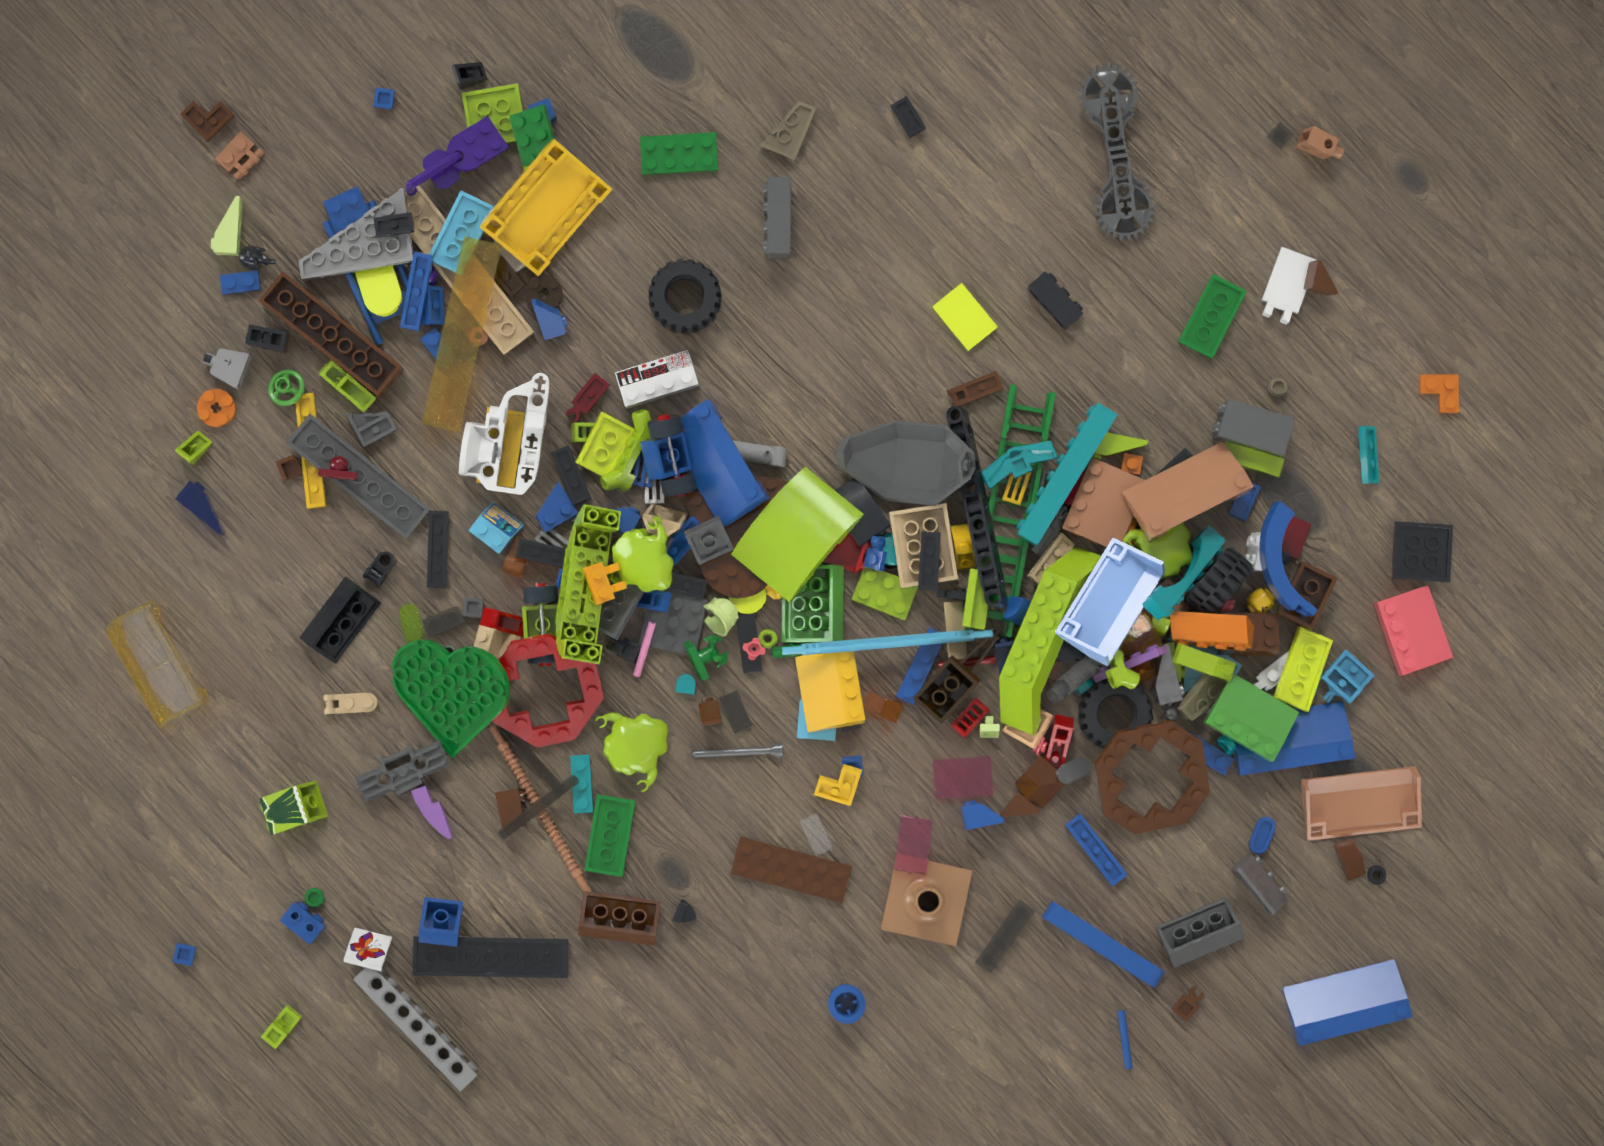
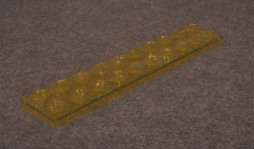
M464 236L421 424L455 432L460 430L502 245Z

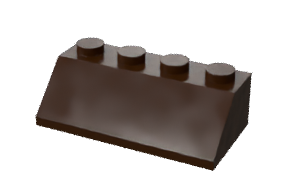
M584 891L578 936L655 946L661 901Z

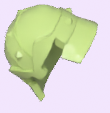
M714 597L709 604L703 605L714 616L712 618L708 616L703 622L712 632L724 637L727 636L729 630L739 618L738 609L731 601L725 598L717 599Z

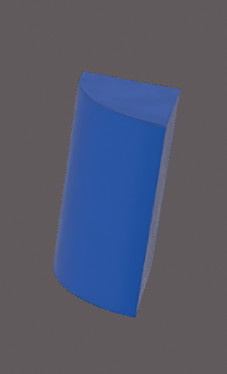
M1010 596L1003 618L1021 627L1031 601L1022 597Z

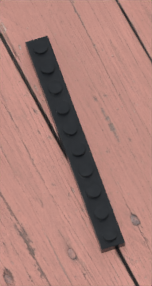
M520 538L515 557L563 567L566 548ZM608 558L607 566L614 564L613 559ZM672 572V583L665 591L704 599L707 580Z

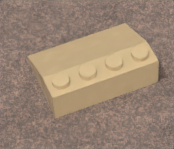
M943 503L936 506L931 505L889 512L901 588L918 586L921 531L941 532L938 583L957 581L958 574L947 504Z

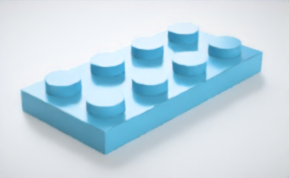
M460 191L429 253L434 255L433 263L462 276L484 233L479 226L494 206Z

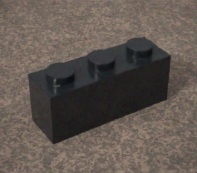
M1045 271L1027 287V290L1062 329L1066 331L1084 314L1082 312L1083 308L1077 301L1073 302L1069 298L1070 293L1064 287L1060 288L1056 283L1057 279L1052 273L1048 274Z

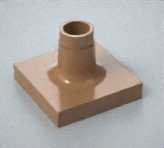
M896 854L880 929L956 946L973 870ZM925 891L936 893L939 899L937 907L931 912L921 910L918 905V898Z

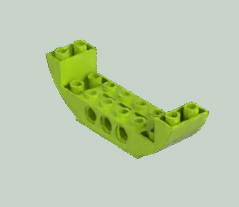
M584 504L575 519L565 550L555 620L557 649L562 658L600 664L603 645L596 643L602 603L594 604L582 568L602 562L604 567L607 566L611 535L619 530L621 511Z

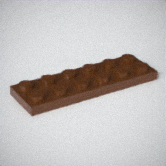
M740 836L731 874L843 903L852 866Z

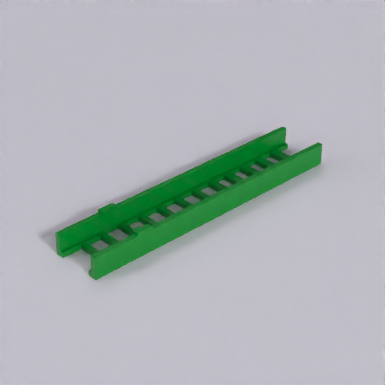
M1010 384L996 460L1005 453L1006 446L1028 445L1006 441L1009 427L1042 433L1041 442L1048 440L1056 392L1047 393L1044 409L1014 404L1017 387L1014 384ZM1013 409L1043 414L1041 428L1011 422ZM1043 462L1034 463V465L1030 464L1033 472L1031 483L1027 485L1029 489L1027 502H1022L1020 506L1026 507V510L1031 502L1034 504L1036 502ZM1002 479L990 489L988 504L992 522L997 521L1018 525L1020 520L994 516L996 502L1018 506L1002 501V498L997 497L999 484L1007 485L1008 479ZM1013 481L1011 486H1015L1016 481ZM1020 482L1019 487H1022L1024 482ZM1025 510L1024 520L1026 519V517H1027V515H1028V513H1026V510ZM995 535L996 542L1019 546L1017 557L999 554L1001 563L1015 565L1014 576L1003 574L1005 583L1012 584L1010 595L1007 594L1008 603L1010 596L1019 597L1029 542L1023 538L1018 540ZM996 595L993 600L999 601V596ZM987 610L986 618L1005 621L1002 637L1011 638L1014 623L1003 618L1004 613ZM965 627V630H971V629H973V628Z

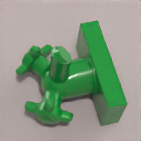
M715 635L705 637L704 641H709V646L697 651L695 645L690 640L683 643L697 676L702 681L710 678L705 669L707 663L714 660L718 662L716 667L719 668L727 662L729 652L725 651L724 654H720L716 647V643L722 641L721 637Z

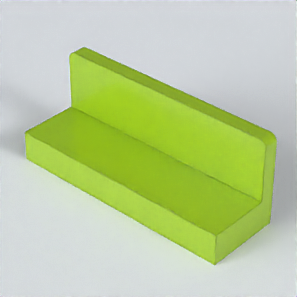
M970 568L962 627L983 630L985 629L988 605L985 602L978 570Z

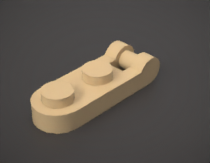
M372 693L323 695V701L326 703L324 714L371 712L378 706V699ZM334 700H339V708H333Z

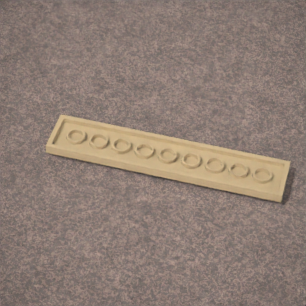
M417 186V192L413 196L408 195L405 191L408 212H412L415 232L411 233V238L423 253L429 254L446 219L422 188ZM472 255L462 276L433 263V266L504 356L535 333L474 255Z

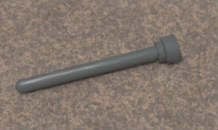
M776 742L771 747L693 750L691 756L693 758L771 754L775 758H783V742Z

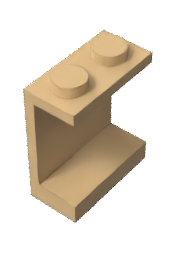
M479 625L473 647L484 649L499 659L506 651L509 643L519 640L521 637Z

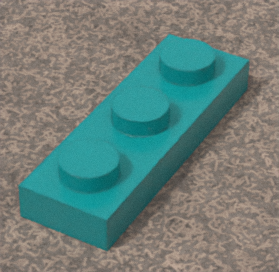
M1359 426L1358 439L1360 444L1359 457L1361 460L1362 484H1379L1376 426Z
M590 754L570 756L574 814L594 812Z

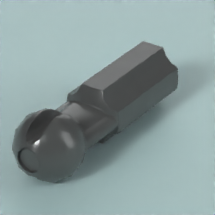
M1062 504L1038 545L1034 546L1031 543L1028 545V549L1039 557L1042 556L1063 527L1070 510L1069 507Z

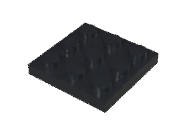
M1395 521L1391 579L1449 583L1451 577L1453 525Z

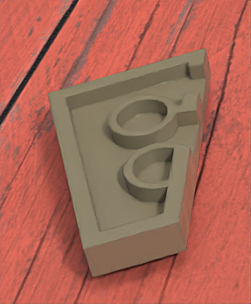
M798 101L781 123L761 143L760 147L795 162L817 108Z
M1202 674L1177 709L1187 720L1193 721L1208 710L1209 706L1217 700L1227 681Z

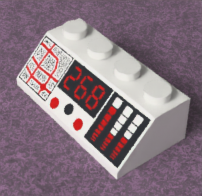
M688 350L615 372L626 409L699 387Z

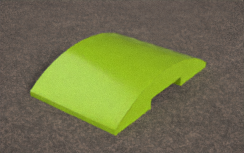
M804 467L763 509L743 535L731 555L790 603L815 574L814 571L834 547L842 542L864 514L808 468Z

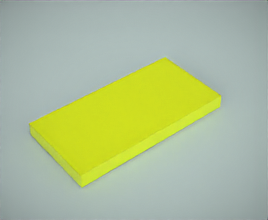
M1301 626L1297 627L1274 697L1285 704L1304 712H1309L1333 640Z

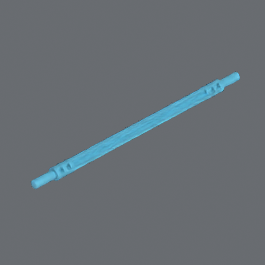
M971 629L801 644V646L782 647V655H812L974 641V639L993 637L992 630L973 631Z

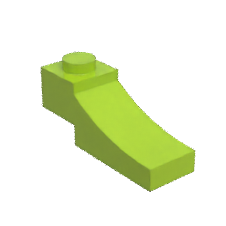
M1180 643L1177 644L1172 660L1174 663L1202 674L1230 682L1236 666L1235 662Z

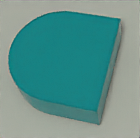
M689 674L681 675L677 679L675 692L694 695L695 679Z
M1089 678L1074 691L1078 696L1082 695L1094 685V681Z
M1223 734L1217 739V745L1228 755L1231 756L1235 752L1236 745L1232 739Z

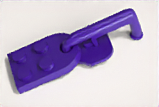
M486 116L455 135L450 140L447 151L435 150L425 156L423 159L425 171L406 183V193L410 196L415 195L417 192L416 187L430 178L436 187L446 189L458 181L460 171L469 172L479 168L508 150L509 146L490 118Z

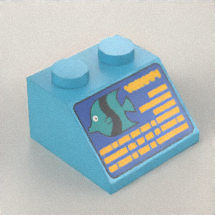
M492 502L468 531L501 555L524 524L495 502Z

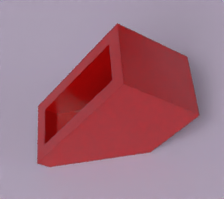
M484 607L480 621L481 626L520 637L523 636V617Z

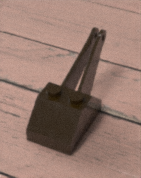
M999 633L987 646L970 670L963 663L991 637L985 638L960 662L951 655L913 699L942 724L981 681L973 673L994 643L1001 637V634Z

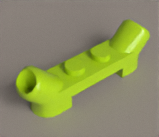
M641 409L633 412L631 415L635 431L627 440V447L624 453L619 456L616 469L602 475L600 478L601 485L606 491L617 488L622 492H626L633 484L636 476L630 472L642 450L640 442L651 439L647 425L651 421L649 411Z
M1118 649L1110 662L1112 669L1105 672L1113 689L1124 686L1132 690L1138 685L1140 675L1125 667L1123 662L1124 655Z

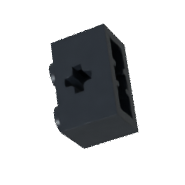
M249 324L245 343L251 347L286 353L290 334L286 331Z

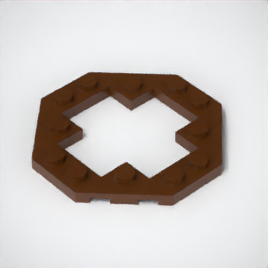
M1165 720L1162 723L1137 726L1135 729L1117 731L1095 761L1103 814L1133 834L1188 823L1210 793L1202 740L1172 720ZM1162 738L1189 755L1178 771L1192 780V782L1171 811L1155 801L1147 814L1143 816L1116 799L1127 784L1112 773L1134 743L1150 753L1158 740Z

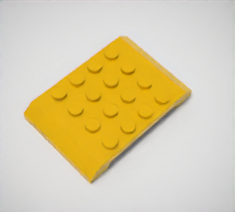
M553 139L489 212L479 227L539 276L549 265L553 256L593 209L612 191V188L559 142Z

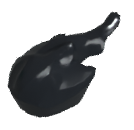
M245 246L238 255L240 263L244 267L254 270L260 269L259 263L267 266L277 262L276 259H270L261 253L265 252L266 249L257 246Z

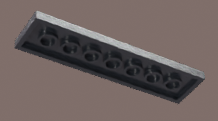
M414 936L412 975L568 978L569 939L459 937L458 946L455 947L420 943L419 936Z

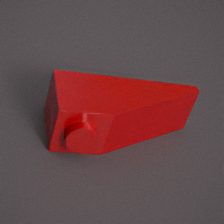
M1059 714L1054 716L1045 759L1056 769L1065 763L1074 727L1073 717Z

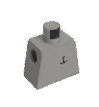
M219 348L216 356L206 353L203 363L212 366L210 370L211 375L240 390L252 356L243 352Z

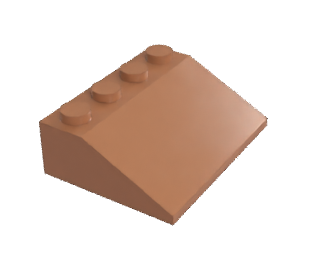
M1091 458L1062 529L1071 535L1107 548L1112 538L1122 542L1134 518L1122 492L1145 480L1110 464Z

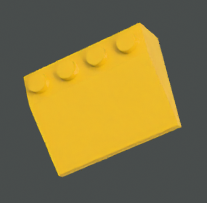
M854 651L795 657L808 733L865 723Z

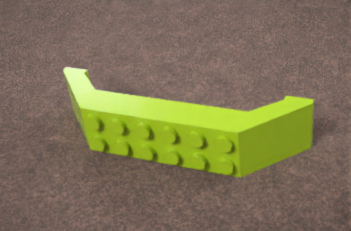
M1074 547L1044 570L999 676L1001 723L1035 736L1042 720L1040 717L1041 693L1064 639L1055 634V631L1098 563L1101 555Z

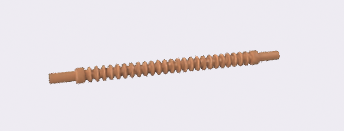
M493 725L489 730L498 743V750L503 752L502 756H505V761L509 762L507 765L511 766L510 770L514 771L513 775H516V780L520 781L518 784L522 785L521 789L525 790L524 794H527V799L531 800L529 803L533 804L532 808L536 809L535 813H538V818L542 819L540 822L544 823L543 827L547 828L546 832H549V837L553 838L551 841L555 842L554 846L558 847L557 851H560V856L564 857L563 861H566L565 865L569 866L568 870H571L572 878L577 880L583 892H591L582 875V869L578 868L579 864L575 863L576 859L572 858L573 854H570V849L566 848L568 845L564 844L565 840L561 839L562 835H559V830L555 829L557 826L553 825L554 821L550 820L551 816H548V811L544 810L546 807L542 806L543 802L539 801L540 797H537V792L533 791L535 788L531 787L532 783H529V778L525 777L524 769L520 768L521 764H518V759L514 758L513 750L509 749L510 744L504 740L497 726Z

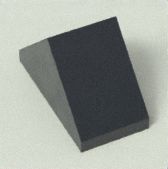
M482 62L452 65L460 89L488 80Z

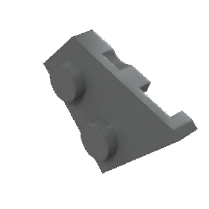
M389 412L346 415L364 448L398 430Z

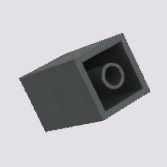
M1228 399L1219 406L1217 416L1220 417L1214 423L1211 433L1214 434L1213 440L1223 443L1230 442L1278 457L1285 455L1295 418Z

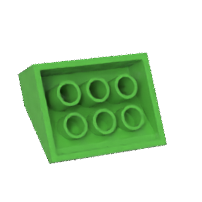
M819 565L814 571L815 574L790 603L782 597V643H817L843 640L844 566Z
M1233 673L1231 682H1226L1203 723L1265 760L1273 762L1299 712Z

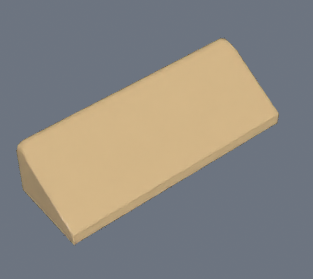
M963 601L944 602L946 632L965 630V627H962ZM966 642L947 643L948 658L951 655L956 659H964L967 656Z

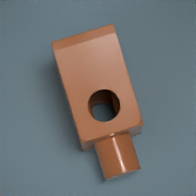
M1316 126L1302 130L1295 147L1321 159L1331 156L1340 159L1344 153V148L1337 146L1339 141L1337 137Z

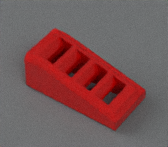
M975 697L950 726L965 738L990 710ZM974 704L983 711L981 714L973 708ZM969 710L978 717L976 720L967 713ZM964 716L973 722L971 726L963 719ZM959 721L968 728L966 731L957 724Z

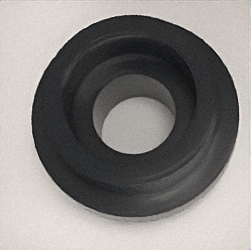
M1374 865L1368 869L1367 879L1370 883L1379 885L1385 881L1386 871L1383 867ZM1375 871L1379 872L1377 879L1373 877Z

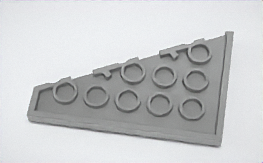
M398 189V192L384 199L381 204L363 214V217L349 224L346 229L328 239V242L300 259L301 280L305 281L412 262L414 252L411 233L377 238L374 226V218L408 213L405 189Z

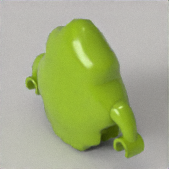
M659 516L652 517L655 524L652 521L647 524L650 529L656 528L657 534L648 533L645 528L632 529L631 531H626L617 540L616 544L613 545V562H618L620 570L612 572L611 575L610 573L607 574L608 580H611L614 584L625 581L626 586L637 585L643 592L666 590L670 587L674 562L667 553V533Z
M1184 522L1169 529L1166 535L1150 543L1142 529L1131 530L1122 541L1132 546L1130 541L1134 540L1136 549L1163 561L1165 573L1161 579L1177 575L1180 567L1187 564L1190 566L1193 554L1188 544L1191 533Z
M615 712L597 717L595 721L600 718L604 720V724L599 728L605 727L607 721L614 723L611 734L604 739L603 753L616 772H622L626 775H632L636 771L643 774L647 773V779L640 780L636 784L639 785L641 782H644L646 787L641 792L646 791L656 780L658 757L663 755L668 748L667 736L669 730L667 724L663 720L655 719L642 713L635 719L623 717Z

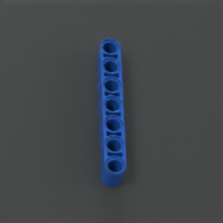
M1051 901L1042 918L1154 988L1165 973L1162 969Z

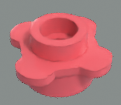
M1229 599L1220 608V612H1231L1235 608L1234 603L1236 600Z
M753 638L750 643L743 645V650L748 653L750 660H755L757 656L765 654V648L760 645L758 638Z
M1043 737L1036 750L1032 749L1036 755L1045 754L1048 748L1047 739Z

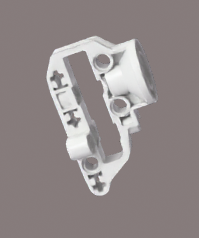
M537 373L531 381L507 391L500 407L490 405L485 424L466 422L461 445L459 475L477 477L487 490L522 495L536 480L543 433L546 425L550 380L546 374ZM540 376H543V380H546V384L541 386V390H545V394L534 392V388L538 390L539 384L535 381ZM514 395H522L528 397L516 486L515 488L498 486L497 483L509 400ZM540 395L543 398L541 406L533 404L534 396ZM491 428L499 430L498 438L493 439L490 437L489 431ZM532 433L538 438V441L533 443V447H537V449L526 447H530V440H527V437L531 436ZM486 466H491L494 469V474L491 477H487L484 474ZM523 467L534 468V470H529V475L532 476V479H529L528 482H525V479L522 478V475L526 474L527 468L523 469Z

